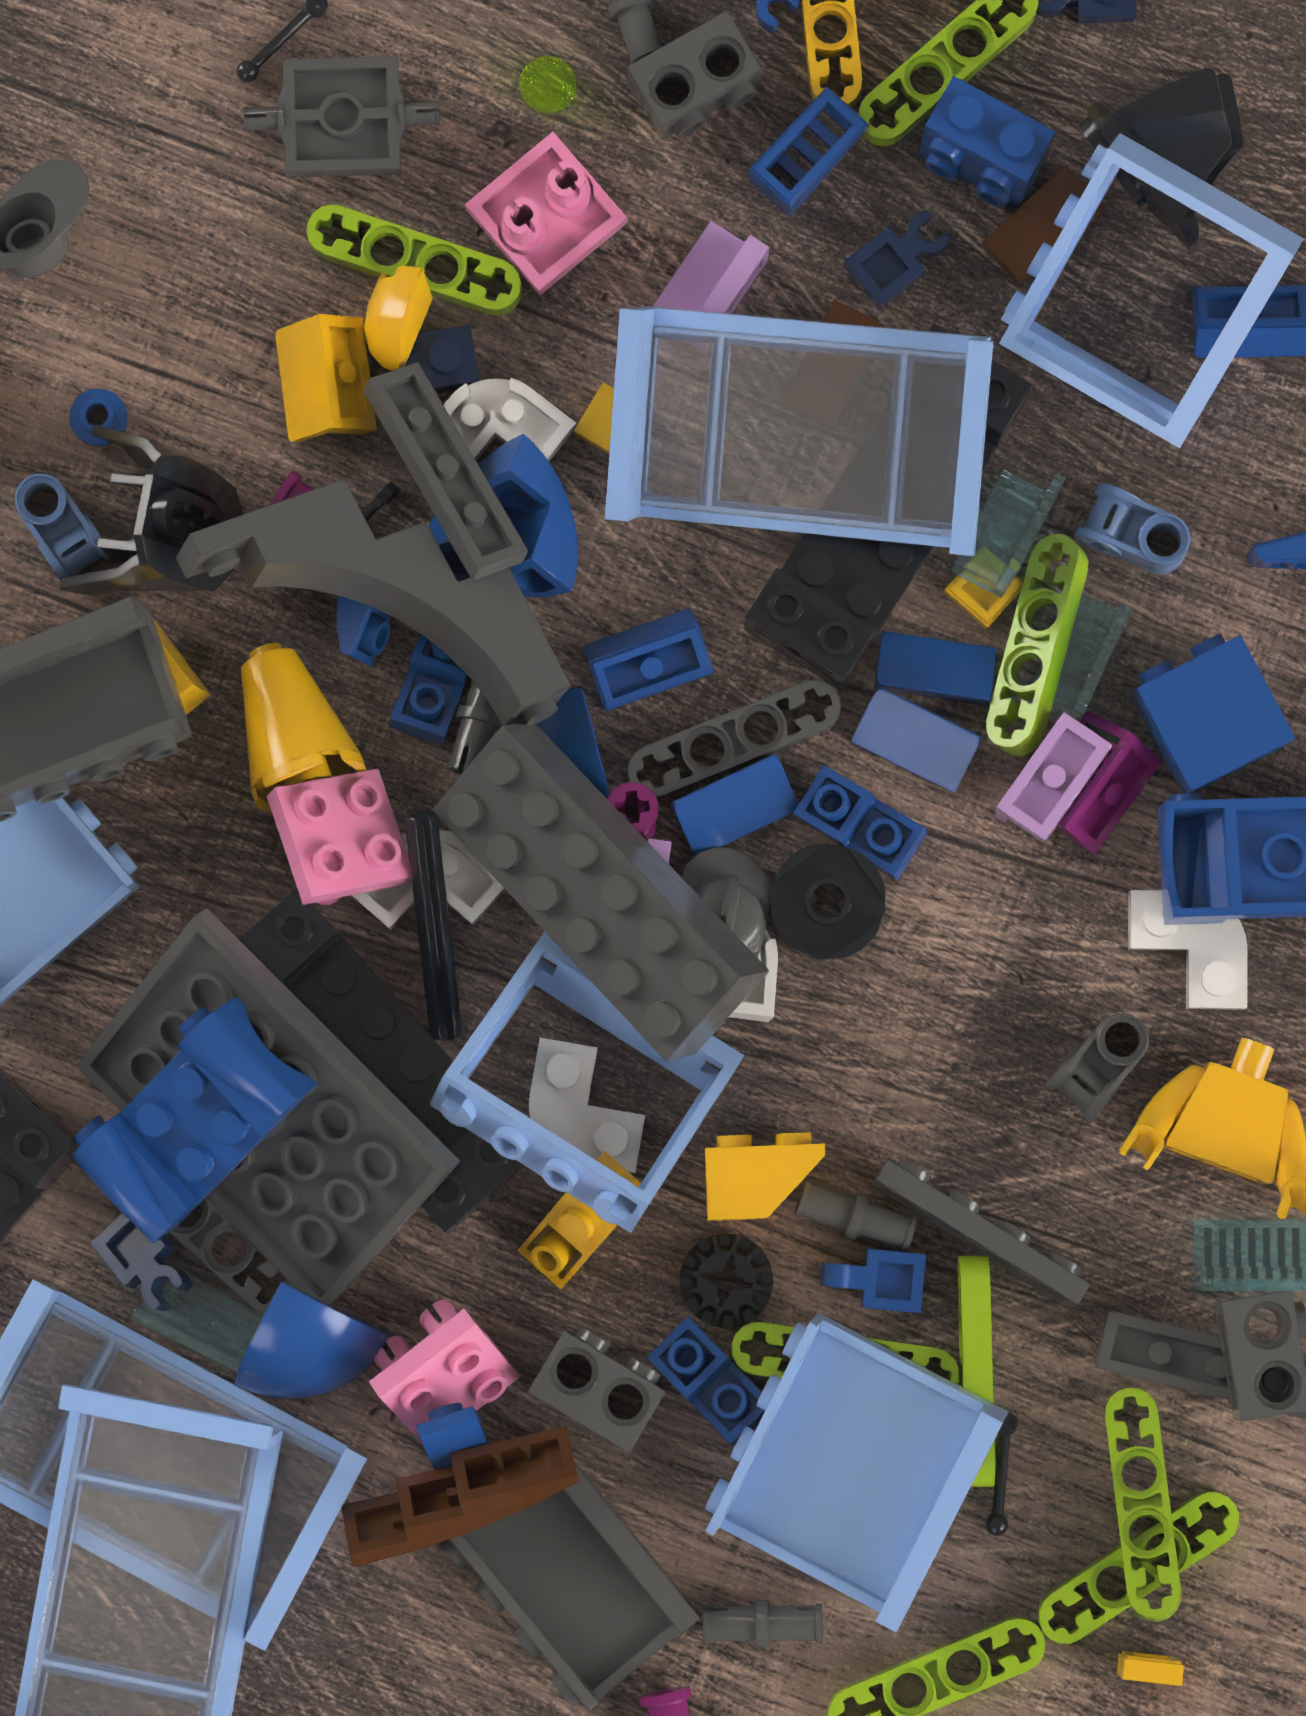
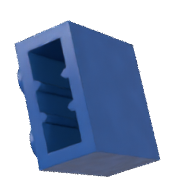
M953 76L925 125L919 156L926 159L925 166L939 177L949 181H954L956 177H959L977 187L975 190L976 195L988 204L1004 209L1008 204L1018 209L1046 163L1056 132Z
M1217 634L1190 649L1194 659L1176 668L1173 667L1170 660L1150 668L1139 675L1143 685L1137 687L1131 694L1138 711L1182 793H1195L1287 746L1295 739L1241 635L1225 642L1222 634Z

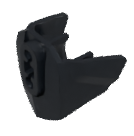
M1205 68L1162 86L1127 104L1113 114L1104 104L1095 102L1087 109L1089 116L1078 124L1094 149L1097 148L1098 144L1109 148L1119 133H1122L1212 186L1215 185L1221 174L1244 146L1240 114L1232 78L1226 73L1216 75L1215 71L1210 68ZM1120 168L1116 175L1117 180L1140 207L1147 203L1149 211L1187 248L1197 242L1199 226L1195 217L1196 211Z
M93 425L92 436L122 447L137 464L149 470L146 474H111L110 482L124 486H137L142 489L133 533L134 538L130 541L98 538L97 547L101 548L111 561L122 565L114 569L62 578L60 590L89 596H99L114 591H215L233 569L214 577H210L207 572H203L186 579L176 557L190 533L243 515L236 487L199 462L185 456L172 454L157 440Z

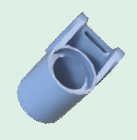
M33 474L26 477L18 485L15 492L16 509L39 543L37 545L60 580L77 575L101 558L107 561L110 560L103 550L97 547L98 538L103 539L88 515L82 513L70 493L55 477L48 474ZM43 489L56 491L58 494V505L52 514L46 517H37L31 514L30 501L36 492Z
M1098 483L1094 490L1097 496L1095 504L1084 527L1076 529L1073 535L1074 538L1099 553L1120 558L1150 573L1167 574L1179 568L1185 559L1191 540L1189 529L1185 522L1174 514L1143 502L1140 498L1121 488L1106 483ZM1114 511L1115 514L1108 529L1104 530L1103 527L1110 512ZM1154 532H1168L1177 541L1178 550L1170 556H1158L1151 552L1147 546L1146 539Z

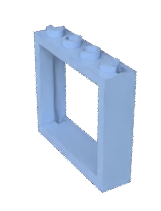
M1119 133L1109 148L1098 144L1092 157L1083 169L1081 175L1088 178L1090 182L1081 198L1071 193L1060 210L1054 225L1063 230L1054 246L1052 247L1044 242L1031 262L1026 273L1035 277V280L1026 295L1017 290L1007 305L1001 320L1009 324L999 344L1180 448L1304 238ZM1120 168L1268 253L1179 405L1034 321Z
M544 931L443 1075L429 1105L440 1111L450 1123L459 1127H465L492 1144L493 1148L502 1156L517 1160L542 1176L545 1182L552 1188L561 1192H567L592 1208L604 1221L617 1224L631 1233L729 1082L744 1055L712 1035L696 1054L665 1061ZM544 958L557 965V967H554L553 965L545 961ZM534 985L701 1090L639 1187L469 1080L474 1070ZM706 1061H708V1062H710L711 1064L715 1065L716 1067H718L719 1069H721V1071H718L717 1069H715V1068L712 1067L711 1065L707 1064Z

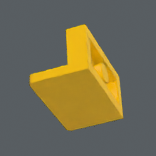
M317 314L278 329L275 333L289 441L303 442L326 433L364 435L377 430L375 411L363 392L370 378L363 317Z

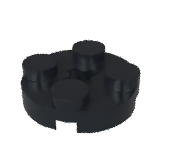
M813 844L795 852L779 868L770 891V916L777 933L794 951L816 961L843 959L862 950L877 934L885 913V886L880 873L862 853L840 845ZM823 886L827 892H833L838 889L842 893L844 898L837 904L841 911L838 916L832 918L827 912L817 915L813 911L812 906L817 902L814 891L817 888Z

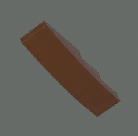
M567 1426L450 1452L452 1466L397 1478L395 1481L398 1492L343 1504L342 1514L353 1567L413 1552L472 1532L522 1511L579 1482Z

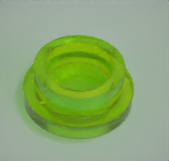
M538 57L529 62L521 73L519 80L521 97L528 107L538 113H558L567 108L575 97L577 83L574 71L568 63L558 57Z

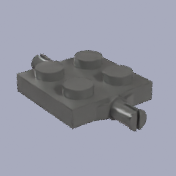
M398 56L283 59V89L278 100V107L246 106L243 108L245 132L249 130H279L285 147V173L287 178L402 174L401 142L406 132V126H440L439 101L405 103L404 96L399 87Z

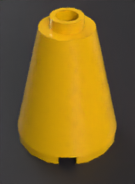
M279 643L265 644L249 653V660L241 667L251 794L258 809L272 812L267 795L275 787L346 775L356 771H367L362 754L297 652L291 648H282V645Z

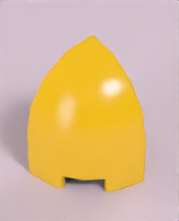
M398 266L394 276L387 277L382 273L378 278L367 306L364 334L369 352L383 368L390 371L405 367L433 299L423 268Z

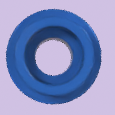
M100 388L91 389L79 395L72 404L69 414L70 425L75 435L85 444L94 447L108 446L112 443L91 435L93 425L88 423L90 411L97 407L105 408L108 411V418L100 426L125 432L128 424L127 409L123 401L112 391Z

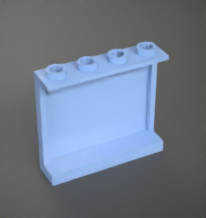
M65 797L42 804L36 803L34 799L16 806L17 814L10 819L0 822V1007L141 887L131 876L139 867L117 842L109 848L106 847L94 832L101 825L100 821L80 798H77L72 804Z
M817 1313L808 1326L798 1322L793 1329L782 1352L791 1360L782 1378L772 1374L756 1404L757 1407L765 1410L756 1430L746 1426L730 1456L739 1464L730 1482L720 1478L708 1499L704 1510L714 1515L706 1532L714 1535L719 1528L874 1609L879 1612L875 1622L897 1632L1008 1411L840 1323Z

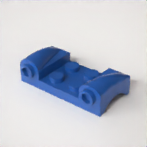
M1182 793L1169 796L1168 801H1165L1157 809L1164 925L1223 923L1226 919L1306 917V797L1204 800L1203 794Z
M238 997L233 998L213 1012L206 1006H203L193 1013L178 1029L184 1038L178 1044L177 1048L180 1051L121 1113L107 1122L100 1115L95 1117L73 1138L79 1145L72 1155L75 1162L102 1193L152 1243H155L174 1230L317 1086L310 1076L296 1071L283 1063L262 1043L251 1026L245 1004Z

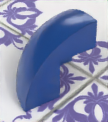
M521 434L497 448L483 459L478 466L528 550L522 563L509 567L524 597L561 595L572 591L576 577L578 543L575 521L566 492L552 465L539 448L525 434ZM434 516L429 524V528L456 580L460 582L471 578L440 523Z
M281 1282L245 1353L235 1379V1385L252 1393L278 1399H301L324 1394L353 1382L375 1364L376 1354L382 1347L385 1351L389 1346L386 1341L393 1336L344 1309L337 1310L291 1284Z

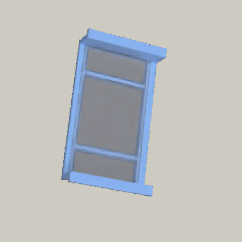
M651 306L636 309L620 308L605 519L630 521L638 517L948 547L950 548L949 554L974 556L994 341H991V337Z
M33 1279L0 1339V1503L49 1528L69 1411L58 1409L61 1389L64 1384L274 1425L273 1429H283L248 1629L244 1638L245 1641L265 1651L368 1458L362 1456L358 1450L58 1289ZM95 1416L86 1467L238 1497L247 1446ZM82 1486L72 1542L216 1619L234 1517Z
M62 1385L58 1409L69 1411L15 1716H232L245 1645L244 1638L248 1629L283 1429H273L274 1425L74 1385Z

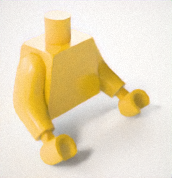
M1241 1038L1231 1068L1208 1062L1203 1067L1192 1065L1178 1073L1144 1107L1134 1128L1119 1149V1153L1122 1156H1125L1129 1149H1135L1142 1153L1146 1160L1142 1167L1145 1170L1152 1166L1164 1148L1263 1185L1272 1184L1274 1179L1281 1195L1276 1213L1278 1218L1285 1220L1289 1208L1301 1210L1306 1217V1136L1303 1120L1297 1104L1288 1098V1090L1264 1081L1274 1053V1049L1265 1044Z

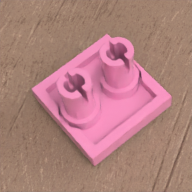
M551 132L465 204L466 211L539 296L627 224L626 215L554 132Z
M379 769L275 787L267 795L303 905L311 903L331 905L340 897L405 885L413 878L411 863Z
M440 1300L432 1304L442 1319L441 1323L433 1317L428 1309L421 1314L419 1323L429 1336L412 1349L409 1348L405 1338L401 1336H393L387 1339L386 1343L394 1353L395 1358L393 1359L382 1347L374 1359L375 1364L380 1367L382 1372L369 1381L379 1398L421 1443L416 1425L429 1421L427 1414L432 1410L448 1404L462 1403L463 1409L474 1406L477 1411L486 1403L499 1398L509 1385L520 1378L511 1362L465 1309L457 1313L453 1304L448 1300Z

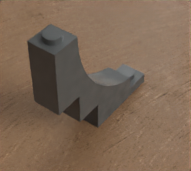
M345 479L190 533L176 557L186 579L203 572H207L210 577L218 576L240 564L251 587H290L330 593L366 604L400 620L445 652L471 678L490 703L502 725H510L523 719L527 725H533L549 718L557 712L558 707L556 703L571 686L510 568L474 581L468 578L457 582L427 522L376 540Z

